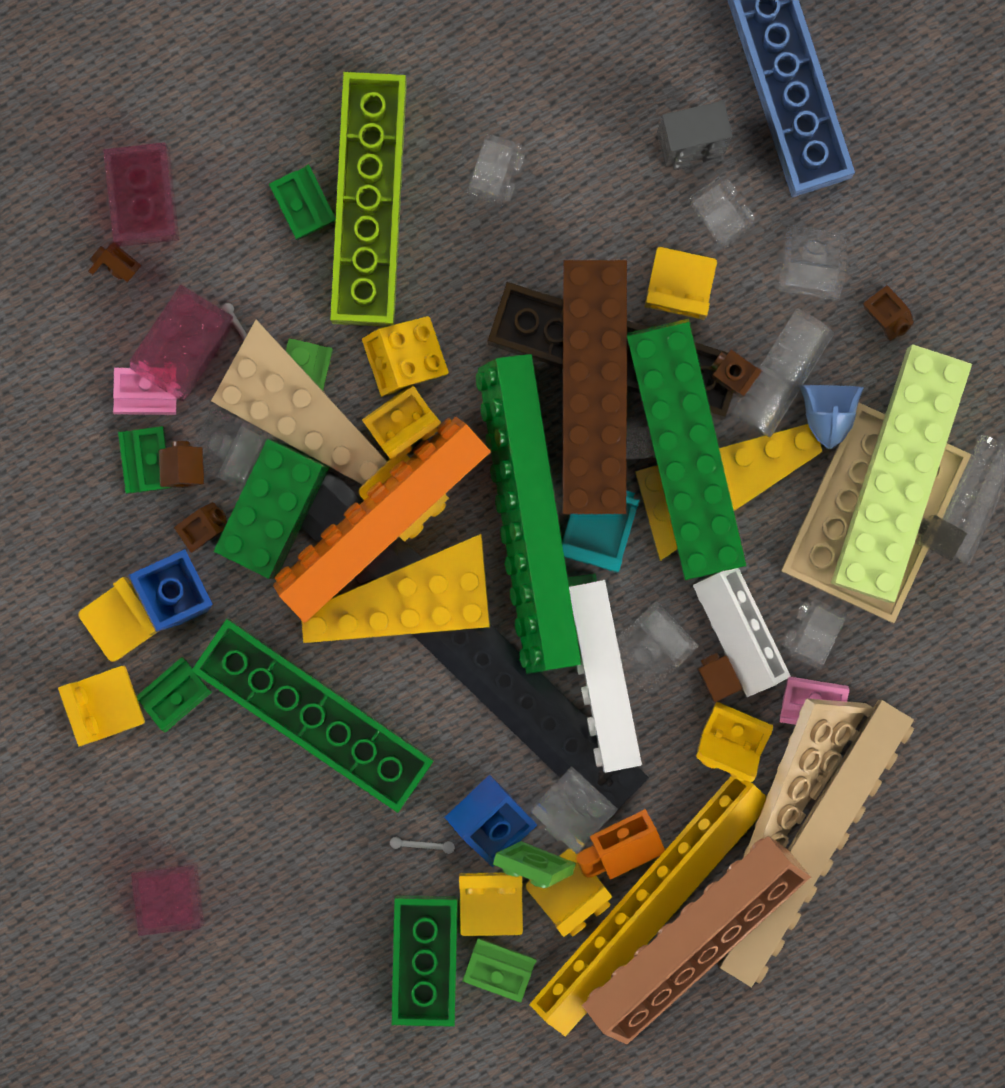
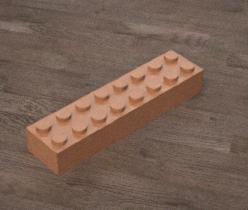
M767 836L765 839L758 840L752 845L750 852L742 860H737L728 867L727 873L719 881L709 884L705 888L704 894L696 902L686 905L682 909L680 916L672 924L663 926L658 931L657 937L649 945L640 947L635 952L634 958L626 966L617 968L612 973L611 979L603 987L594 989L589 994L588 1000L582 1005L603 1034L628 1044L807 882L811 876L791 852L774 839Z

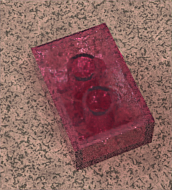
M163 142L103 149L113 242L118 247L180 240L170 149L167 144Z
M180 284L130 359L131 370L184 402L233 328V316Z

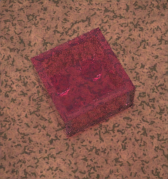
M197 863L136 870L131 873L138 936L199 929L205 925Z

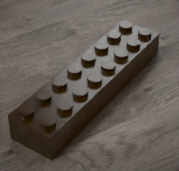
M506 282L488 338V345L518 355L532 354L533 360L563 369V299ZM627 320V334L650 328ZM627 339V390L641 394ZM695 342L712 417L724 420L733 393L711 378L715 372L711 366L721 352L726 355L728 352ZM731 366L729 373L733 377H738L740 368L738 366Z

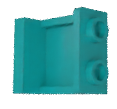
M626 490V514H570L562 541L564 557L618 573L635 513L640 500L634 499L635 493Z

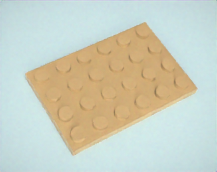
M858 403L853 427L845 439L838 444L781 568V572L886 621L895 623L972 454L948 443L946 444L894 603H888L833 585L831 580L885 418V414Z

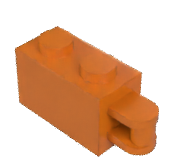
M646 809L589 836L593 846L579 852L576 860L585 877L592 878L606 871L611 880L661 856L665 848L656 827Z

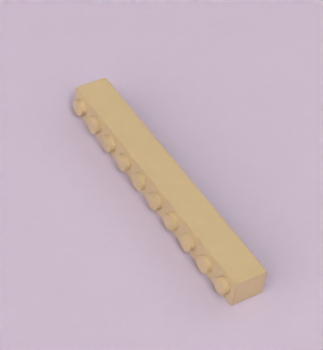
M883 700L876 702L873 707L875 709L870 717H867L859 730V734L851 743L788 847V850L811 878L717 964L719 968L750 987L755 982L761 983L769 969L765 965L771 955L776 957L785 943L782 937L786 930H792L801 917L798 911L803 902L808 904L817 890V887L814 886L820 875L824 877L833 864V860L830 859L836 848L839 850L843 848L850 835L846 832L852 822L857 823L861 819L866 809L862 806L868 795L873 797L882 783L879 777L883 770H890L898 757L895 751L900 742L905 744L914 731V728L911 726L914 719Z

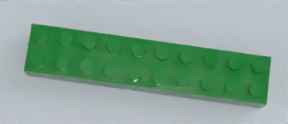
M532 354L496 358L478 368L476 386L482 393L481 417L486 422L488 430L485 442L491 451L493 461L490 474L493 483H496L498 495L495 498L497 512L501 514L503 524L500 528V537L502 543L506 544L508 557L505 558V568L507 574L511 575L512 588L510 589V599L512 605L516 606L517 612L515 630L517 636L521 637L522 643L520 662L522 667L526 668V674L581 665Z

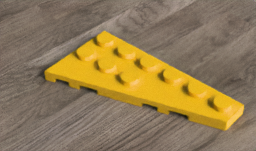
M808 424L720 448L734 511L822 452L820 442L817 441ZM657 465L635 471L658 557L661 561L678 548Z
M482 534L330 599L305 623L302 621L303 643L490 627Z

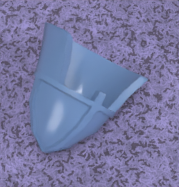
M800 385L808 426L817 441L828 449H832L841 443L852 429L858 402L864 387Z

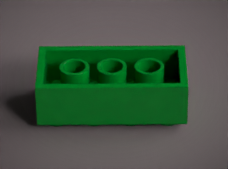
M267 439L213 552L268 579H274L280 572L330 467L275 440Z
M395 896L392 1025L455 1027L458 896Z

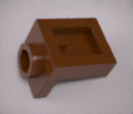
M112 242L107 249L100 246L89 260L94 264L88 272L93 275L104 263L108 266V271L114 277L124 279L128 283L142 265Z
M888 285L863 303L864 309L883 328L885 336L889 341L897 336L904 335L914 323L910 309Z
M212 502L196 510L176 525L174 529L192 553L223 532L227 524L226 515L222 509Z

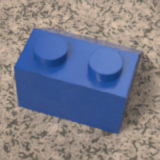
M185 549L128 575L156 632L179 626L207 613L213 605Z
M491 775L486 777L444 817L460 837L492 868L495 866L493 862L497 852L520 842L537 826L536 822Z

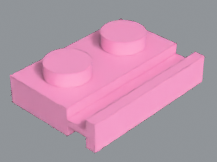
M114 368L113 413L127 415H176L177 369Z
M796 677L787 678L779 718L780 722L796 725L806 698L847 702L849 686Z

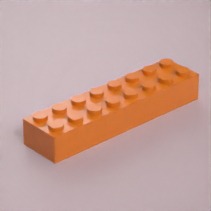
M454 417L452 420L450 418L444 420L437 427L438 433L431 440L421 441L413 449L414 455L407 462L402 460L391 469L390 474L392 476L384 483L379 481L373 485L367 492L369 496L360 505L356 502L350 506L344 513L346 517L337 526L332 524L321 534L322 540L314 547L312 545L307 546L298 555L299 561L291 568L286 566L275 576L276 582L273 584V587L278 596L304 623L491 452L466 423L457 417Z

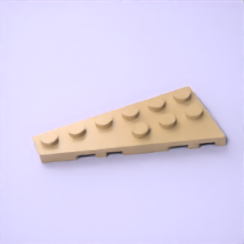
M256 319L211 401L363 485L387 460Z

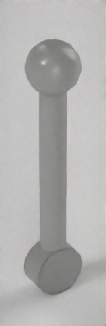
M230 303L224 304L222 306L223 313L230 317L244 341L247 334L234 314V306Z
M393 837L390 840V846L394 849H398L401 846L443 850L447 854L452 853L455 849L454 844L450 841L440 844L401 840L399 837Z

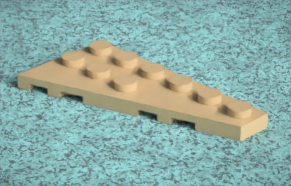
M806 698L800 710L794 731L789 738L783 759L778 766L772 787L767 794L761 815L755 824V830L745 850L744 857L750 852V848L755 842L765 839L767 836L782 846H787L789 843L787 835L796 823L801 824L806 814L802 811L811 798L817 799L841 762L842 756L840 752L849 740L852 742L859 734L855 730L863 716L865 715L869 718L875 708L867 703Z

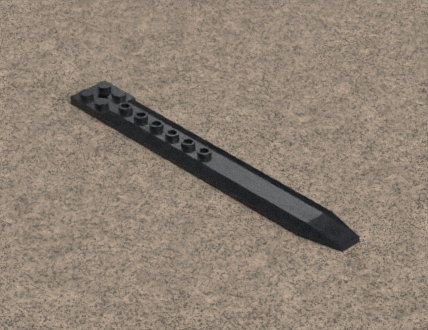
M328 471L301 527L318 543L322 540L321 534L332 524L337 526L346 518L344 516L346 510L356 502L360 505L363 500L337 475ZM398 537L356 575L354 579L362 586L423 558ZM491 624L490 627L412 634L605 822L649 778L636 766L611 771L613 773L611 776L613 783L610 786L607 784L599 786L597 782L600 778L597 773L603 771V767L596 766L593 749L599 748L596 735L590 736L587 717L540 672L526 674V668H523L520 662V652Z

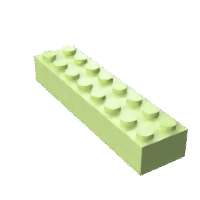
M913 344L907 348L831 584L888 603L896 601L971 370V363Z

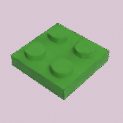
M520 841L497 852L493 865L503 868L502 871L507 875L514 877L523 876L530 879V883L537 887L548 888L573 875L576 863Z

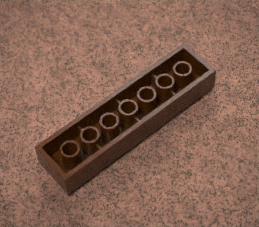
M563 260V514H626L627 260Z

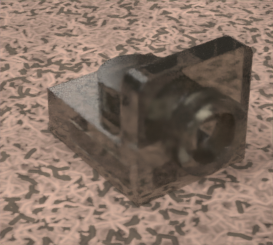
M931 515L928 519L922 518L917 533L918 537L914 543L919 546L923 545L951 561L967 533L939 516Z

